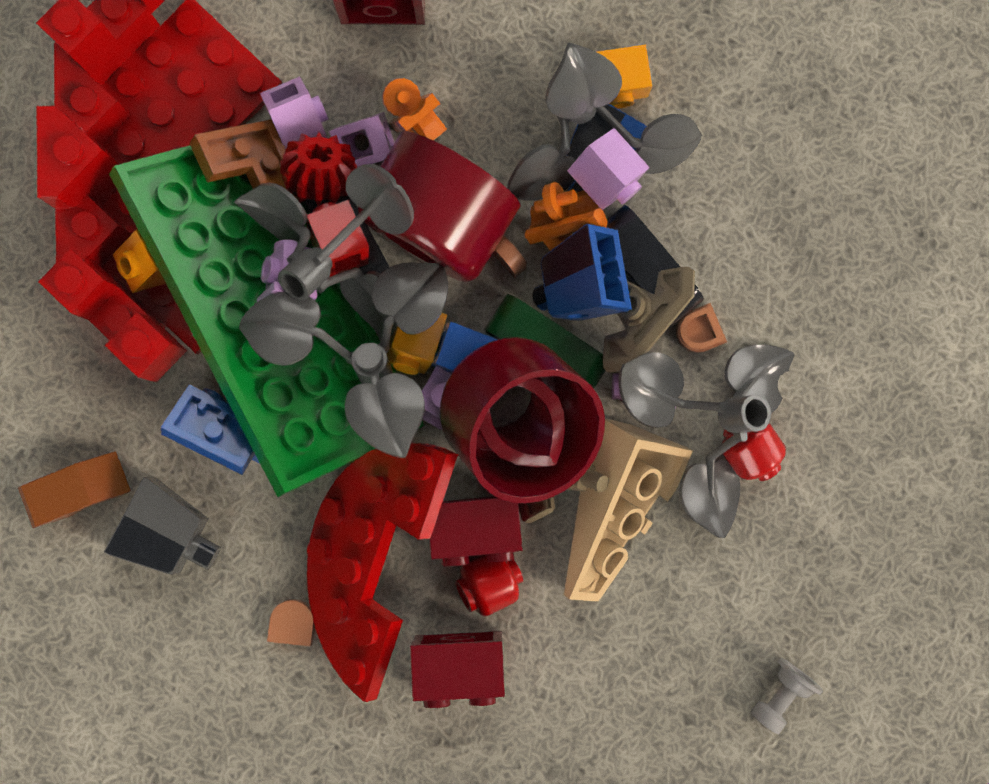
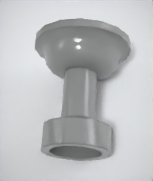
M779 658L778 660L780 664L778 678L782 686L768 704L758 701L750 711L761 724L776 734H780L787 725L782 715L797 695L802 698H809L815 693L819 695L823 693V689L812 678L784 658Z

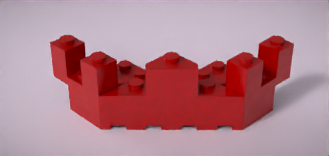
M58 0L36 22L54 41V106H36L37 198L55 208L56 263L38 283L71 314L90 321L109 340L104 346L138 378L157 383L188 351L165 329L166 327L195 354L199 355L201 350L167 284L132 293L127 281L119 273L117 263L112 254L137 230V227L109 173L115 165L189 146L195 134L245 125L265 105L260 93L283 83L196 0H185L161 26L152 13L165 0H94L87 8L79 0Z

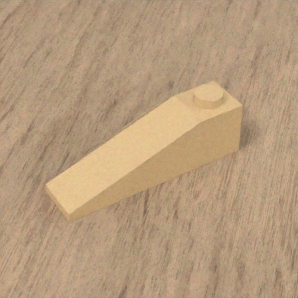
M605 419L603 441L592 464L595 466L596 472L608 477L609 483L603 492L587 488L586 491H580L564 596L572 600L599 602L628 560V553L623 547L629 539L635 537L639 532L644 535L647 533L653 523L645 515L659 496L667 502L672 497L693 450L634 425Z

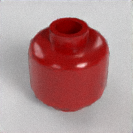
M769 423L762 431L747 432L748 439L746 441L738 442L723 453L741 479L766 481L777 475L781 470L780 463L785 458L787 449ZM724 430L722 443L731 438L733 433Z
M486 554L470 561L467 565H463L460 569V579L455 581V585L466 609L470 613L476 611L481 616L486 617L518 600V584L523 582V576L515 560L487 562Z

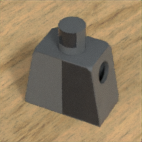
M143 477L104 553L173 575L182 571L187 559L209 570L215 562L221 547L200 536L209 520L207 516L160 480L154 477Z

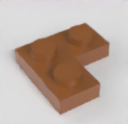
M272 119L195 134L189 143L207 183L246 174L253 189L262 183L269 182L278 184L286 189L284 180H282V174H280V161L283 159L285 147ZM297 193L292 194L299 201Z

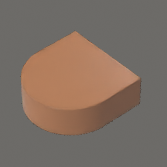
M503 235L492 254L516 278L526 269L527 262L517 248Z
M711 303L691 310L677 324V339L681 346L690 352L702 353L727 343Z
M289 599L277 605L270 616L267 642L312 646L314 623L310 606L298 599Z

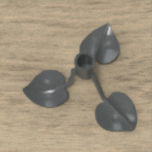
M568 43L562 61L550 80L545 95L548 109L557 116L560 122L561 147L558 150L553 145L543 144L527 153L517 164L506 188L518 200L524 201L543 199L542 191L544 185L552 182L559 183L565 191L575 180L567 171L576 161L573 157L567 156L570 152L569 122L584 124L590 121L596 112L612 128H615L630 146L636 148V153L650 167L645 172L647 174L662 173L681 164L694 152L703 135L690 117L682 114H668L648 124L642 132L641 139L632 136L604 107L617 97L622 86V77L616 66L606 57L591 49Z
M364 164L350 173L346 181L347 195L363 210L323 250L317 247L305 249L311 236L310 230L304 226L307 221L306 212L299 201L282 186L270 182L262 183L235 200V204L276 238L298 242L294 252L287 258L289 264L278 274V281L289 296L296 300L304 301L315 290L322 293L327 287L340 282V288L345 299L370 324L381 341L383 324L388 316L380 314L372 300L373 286L381 274L376 271H369L363 274L359 268L355 267L329 277L331 274L330 269L332 268V260L329 255L368 216H370L376 226L390 234H402L410 228L414 220V210L405 190L400 185H397L395 178L387 170L377 165ZM396 322L392 326L390 337L397 328Z
M418 262L397 264L381 273L373 286L372 300L376 310L380 314L388 316L383 324L381 342L379 344H362L354 353L349 352L323 329L315 327L320 319L321 311L318 303L310 296L304 301H299L289 296L285 291L271 294L255 303L245 313L240 321L239 329L257 355L269 363L282 366L292 365L305 358L313 347V336L324 341L340 354L348 364H352L359 381L362 383L351 388L345 400V414L352 429L375 449L395 457L405 458L422 422L425 401L421 388L414 380L403 374L392 373V366L386 354L391 348L389 344L391 329L395 322L403 332L411 335L421 333L430 328L438 320L445 307L448 295L447 274L445 268L438 263Z
M761 344L746 346L735 351L727 361L724 374L728 386L736 393L733 395V398H729L724 402L691 401L678 398L683 391L684 377L678 363L663 353L652 352L640 355L622 364L619 371L621 399L630 415L639 423L653 428L666 427L673 421L675 406L686 409L717 411L720 425L728 432L733 433L731 438L706 456V464L697 463L687 468L679 488L680 501L684 511L694 522L718 538H725L734 522L740 497V478L727 460H715L738 442L746 441L748 439L747 432L762 431L768 426L771 413L778 408L783 399L778 390V380L781 375L789 371L795 355L787 349Z

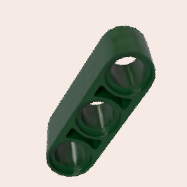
M507 294L483 329L491 337L497 336L500 339L520 337L544 344L562 358L593 388L596 387L606 372L603 367V354L513 295Z

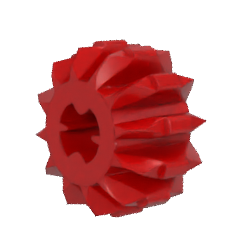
M319 131L315 137H309L301 133L298 141H289L283 154V159L280 161V174H282L286 190L292 194L297 193L300 203L312 199L317 206L320 205L322 200L337 203L340 196H348L346 181L350 173L357 168L355 157L352 156L349 144H340L337 135L324 138Z

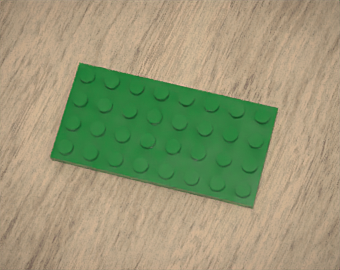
M190 145L115 165L109 175L277 497L279 498L341 468L365 453L374 450V447L356 434L346 418L345 400L347 393L354 386L362 384L352 364H348L340 354L320 338L313 336V347L305 358L292 365H275L257 355L239 329L240 321L245 313L257 303V298L266 290V283H263L261 280L262 265L265 258L274 253V244L280 241L234 203L241 195L253 189L247 175L243 174L207 183ZM302 202L301 205L304 208L306 215L310 214L311 211L308 208L306 202ZM309 238L306 247L313 248ZM340 282L327 287L322 293L317 291V299L315 301L319 305L321 315L315 327L323 329L349 352L353 353L362 344H379L381 342L370 324L345 299L340 288ZM390 363L392 366V373H397L395 368L393 367V364ZM423 421L421 422L418 430L425 426Z

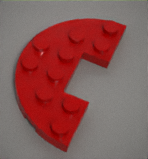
M411 443L405 458L395 457L377 449L365 453L353 461L337 477L326 493L314 521L310 542L307 546V589L313 623L323 650L332 667L348 688L363 702L377 700L403 622L401 618L373 600V596L396 526L418 540L431 538L458 457L457 453L440 446Z

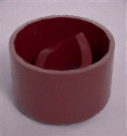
M402 131L380 167L387 170L395 178L397 185H400L408 195L414 210L413 223L408 230L398 235L381 230L371 220L370 216H368L364 223L385 240L422 263H438L445 268L447 276L463 282L475 280L496 249L520 209L521 204L515 195L501 182L462 155L425 136L414 132ZM358 206L359 214L363 209Z
M510 337L498 339L480 346L458 364L450 375L440 402V422L449 445L489 493L508 502H539L552 498L570 488L590 468L600 450L604 437V409L594 388L549 347L527 338ZM515 386L524 387L531 391V401L525 413L517 421L505 427L494 428L490 407L507 390Z

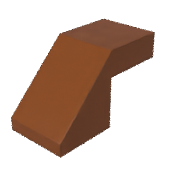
M116 451L75 463L18 487L33 529L67 518L87 507L131 492Z

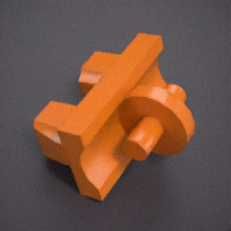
M405 78L395 79L384 88L382 94L383 104L389 113L397 116L389 122L397 133L409 131L435 140L447 130L433 111L441 104L433 93L421 96L417 85Z
M552 182L544 185L542 191L543 199L534 201V206H531V225L525 231L524 236L530 245L543 242L551 251L584 225L591 224L607 228L608 221L603 210L585 190L577 193L574 189L564 192L559 183Z

